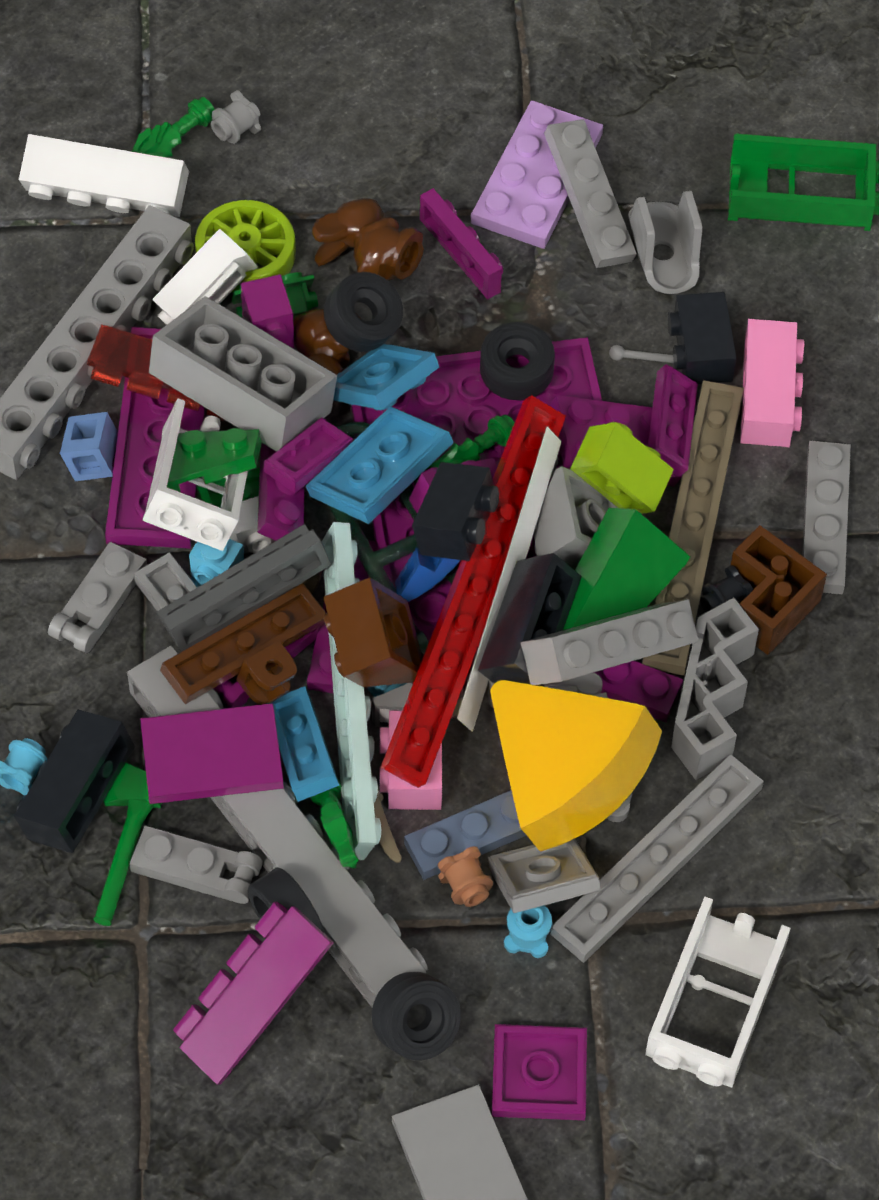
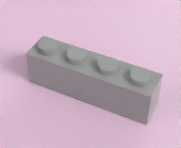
M689 599L652 605L523 641L521 646L530 684L539 685L569 680L699 642L690 602Z

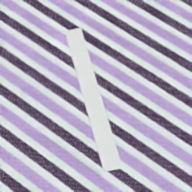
M548 426L457 719L472 732L489 680L478 671L516 562L526 559L561 445V440Z

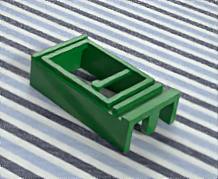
M734 134L730 159L728 220L738 221V218L852 226L864 227V231H870L873 215L879 216V192L875 191L876 184H879V160H876V144ZM768 169L789 170L788 194L767 192ZM795 171L855 175V199L794 194Z

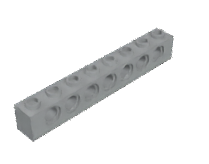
M149 205L1 396V473L18 480L26 468L30 469L35 465L40 455V449L49 438L53 439L59 433L63 419L71 408L76 409L81 404L85 390L93 379H99L102 376L108 359L115 350H121L124 347L131 327L137 321H143L151 308L152 299L172 279L173 273L180 264L184 265L189 261L194 250L189 223Z

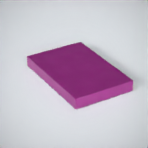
M273 703L140 718L150 804L284 789Z

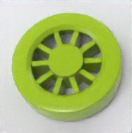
M237 200L225 203L210 211L202 219L196 230V253L221 229L250 256L255 264L259 263L264 266L260 269L245 272L247 276L231 291L233 293L240 290L239 286L243 282L280 274L283 276L289 274L293 267L296 256L293 226L280 210L267 203L254 200Z

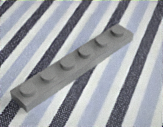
M730 754L599 880L600 891L583 895L552 925L550 934L584 963L762 790L764 781Z

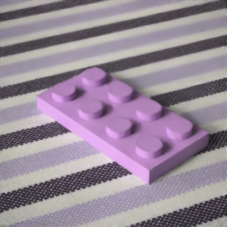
M531 100L471 213V224L545 249L569 201V197L544 132L550 124L584 119L596 148L603 134V124Z

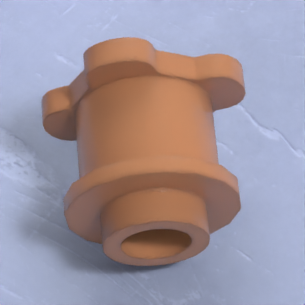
M469 847L457 855L445 857L438 863V868L441 871L438 877L441 883L450 884L453 890L451 898L455 904H465L466 907H472L482 903L489 896V890L493 886V881L490 876L484 875L480 867L481 863L478 857L481 853L478 847Z

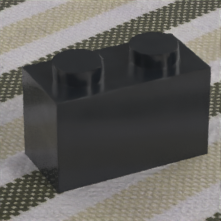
M725 292L676 295L674 312H668L669 335L676 336L677 345L673 347L675 369H682V374L697 384H702L703 380L715 383L733 382L737 358Z
M440 463L412 524L421 555L470 561L476 545L481 544L484 539L485 525L491 512L496 511L499 503V489L497 486H494L489 467Z

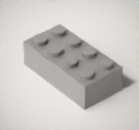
M206 296L154 334L152 339L150 374L234 426L243 430L259 429L261 442L276 452L321 417L324 419L331 413L337 380L336 374Z

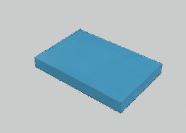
M390 407L306 485L310 497L369 524L454 442L449 431L394 407Z

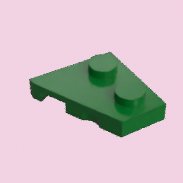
M232 428L227 431L210 432L191 430L185 433H178L167 488L181 493L180 483L202 477L204 483L208 484L221 480L227 475L239 474L256 468L261 447L259 429L243 430L241 428Z

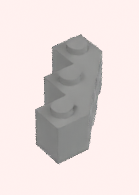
M735 598L698 617L696 632L699 642L692 644L671 748L695 780L712 772L730 754L733 756L737 734L724 717L743 707L748 681L736 665L754 655L759 631Z

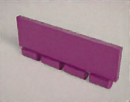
M274 901L255 925V929L266 938L264 942L249 933L226 962L237 976L234 977L228 971L220 969L198 997L200 1002L210 1010L206 1013L200 1006L193 1004L173 1029L176 1035L184 1041L179 1048L217 1085L223 1083L334 943L295 906H291L287 910L283 905Z

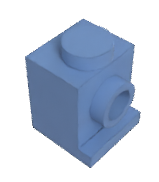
M108 412L71 416L68 418L60 455L75 481L113 476L114 467L112 463L117 445L118 431Z

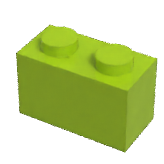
M618 422L590 426L570 468L618 508L636 509L641 514L655 512L674 470L661 459L659 452L645 446L632 435L630 428Z

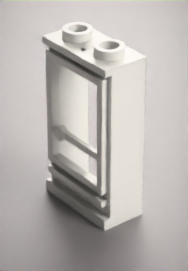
M177 398L162 430L163 436L142 521L223 551L239 520L248 471L223 477L226 478L225 487L214 483L205 484L201 478L188 481L222 494L221 508L167 488L178 433L187 432L180 428L185 401ZM216 416L206 417L199 431H219L221 424L219 418Z
M704 897L649 1034L645 1055L651 1057L655 1063L664 1068L672 1070L681 1068L694 1073L706 1084L721 1086L723 1084L732 1088L785 951L791 928L782 925L777 939L753 931L755 919L748 914L739 913L734 924L711 916L713 899ZM699 956L761 979L754 998L706 981L701 975H690L696 957ZM686 982L691 983L695 990H702L704 988L750 1005L731 1058L666 1034Z

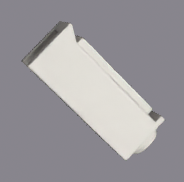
M219 229L152 299L162 309L158 317L167 325L204 296L220 304L247 276L245 272L257 269L258 266L242 248Z

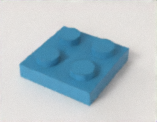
M383 344L379 348L368 352L337 375L333 400L348 403L349 405L373 408L374 410L388 409L397 402L398 397L409 389L422 385L426 381V377L439 368L435 353Z

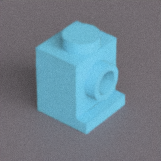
M229 539L224 550L221 551L197 542L189 554L190 579L196 587H199L244 560L243 544Z

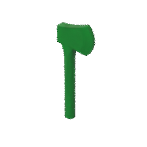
M125 763L103 801L105 806H128L123 830L94 917V921L103 926H110L142 825L153 808H161L162 803H149L146 771L128 763Z

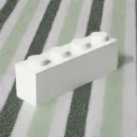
M28 134L19 181L25 190L29 191L28 194L39 199L51 200L52 195L67 197L69 203L79 206H90L91 202L106 204L105 207L119 213H129V209L145 211L151 205L172 216L180 217L189 170L183 160Z

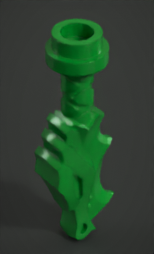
M200 97L198 100L193 99L188 103V113L173 125L164 122L161 126L156 125L154 129L146 128L144 132L140 133L131 152L165 158L172 157V149L176 145L182 144L181 136H184L197 124L207 127L212 121V111L215 108L205 97Z
M505 414L491 418L487 424L488 430L484 434H480L473 441L467 437L461 445H457L454 442L448 452L440 459L435 460L426 470L438 468L441 462L461 464L468 460L480 461V454L494 446L495 443L503 447L506 446L515 422ZM420 475L414 480V484H415V485H416V483H417L418 478L420 477Z
M338 779L339 786L311 797V800L316 805L322 806V817L320 818L330 842L339 854L342 867L354 869L359 859L353 848V831L338 801L342 796V785Z

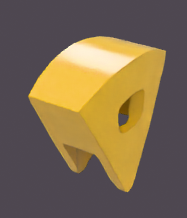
M506 680L497 681L491 687V698L520 828L540 852L560 846L583 835L617 810L634 791L646 773L656 752L662 730L643 705Z

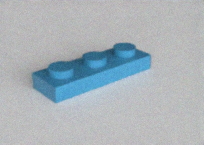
M306 686L291 691L272 702L279 749L297 801H302L339 786Z

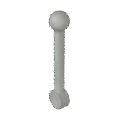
M614 345L609 350L610 357L616 361L623 358L674 363L673 355L624 350L620 345Z

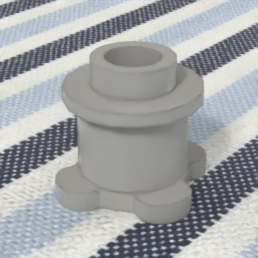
M238 90L231 93L230 97L233 101L231 104L223 109L217 108L212 111L213 121H211V127L215 135L220 140H227L233 144L239 141L240 135L248 129L253 134L261 130L258 107L253 102H249Z

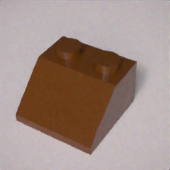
M370 577L324 596L327 613L324 614V621L327 630L334 637L337 648L334 660L339 673L344 678L362 687L414 682L423 658L406 599Z

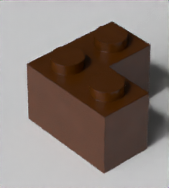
M759 525L733 551L731 565L738 570L743 579L748 581L754 589L740 603V606L759 629L756 647L769 655L821 601L827 574Z

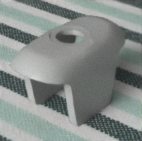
M684 191L682 193L679 206L668 202L646 203L645 197L636 198L628 216L637 254L647 282L655 291L665 294H678L691 289L696 285L699 278L702 223L692 191ZM658 244L669 246L674 252L673 257L668 260L656 259L653 256L654 246Z

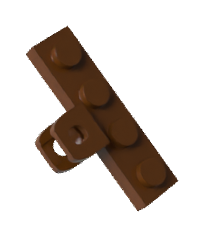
M302 583L162 663L160 671L185 704L237 674L236 680L256 704H270L289 692V680L293 679L297 672L296 664L285 647L325 624L324 614L326 612Z

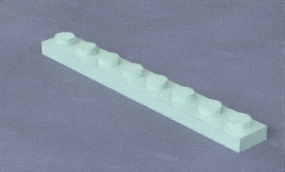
M333 522L321 541L331 563V566L324 569L326 595L360 582L359 578L354 577L357 542L356 540H351L350 523ZM329 633L340 781L342 785V806L344 816L353 831V848L359 860H364L381 838V822L379 818L375 817L374 813L378 783L376 777L371 776L370 766L374 755V740L372 736H368L367 730L371 702L369 696L364 695V687L344 678L339 673L334 660L337 648L334 637Z

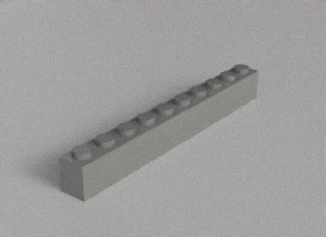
M172 646L167 647L127 671L130 694L148 717L223 709L222 702L213 689L187 704L182 701L160 671L163 662L177 655ZM283 782L284 789L210 797L249 849L263 860L262 865L268 873L277 867L282 868L300 885L315 908L323 925L325 935L334 942L328 950L371 1007H373L374 1000L380 989L393 977L406 972H422L426 974L428 967L422 955L414 947L408 949L400 939L401 932L394 919L387 913L382 916L373 904L375 899L368 886L362 880L356 882L347 871L349 867H342L337 850L334 847L330 849L322 839L323 832L315 818L310 814L304 816L296 806L298 801L287 783Z

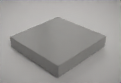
M576 839L541 852L535 845H530L488 857L490 872L513 913L600 891L599 877Z

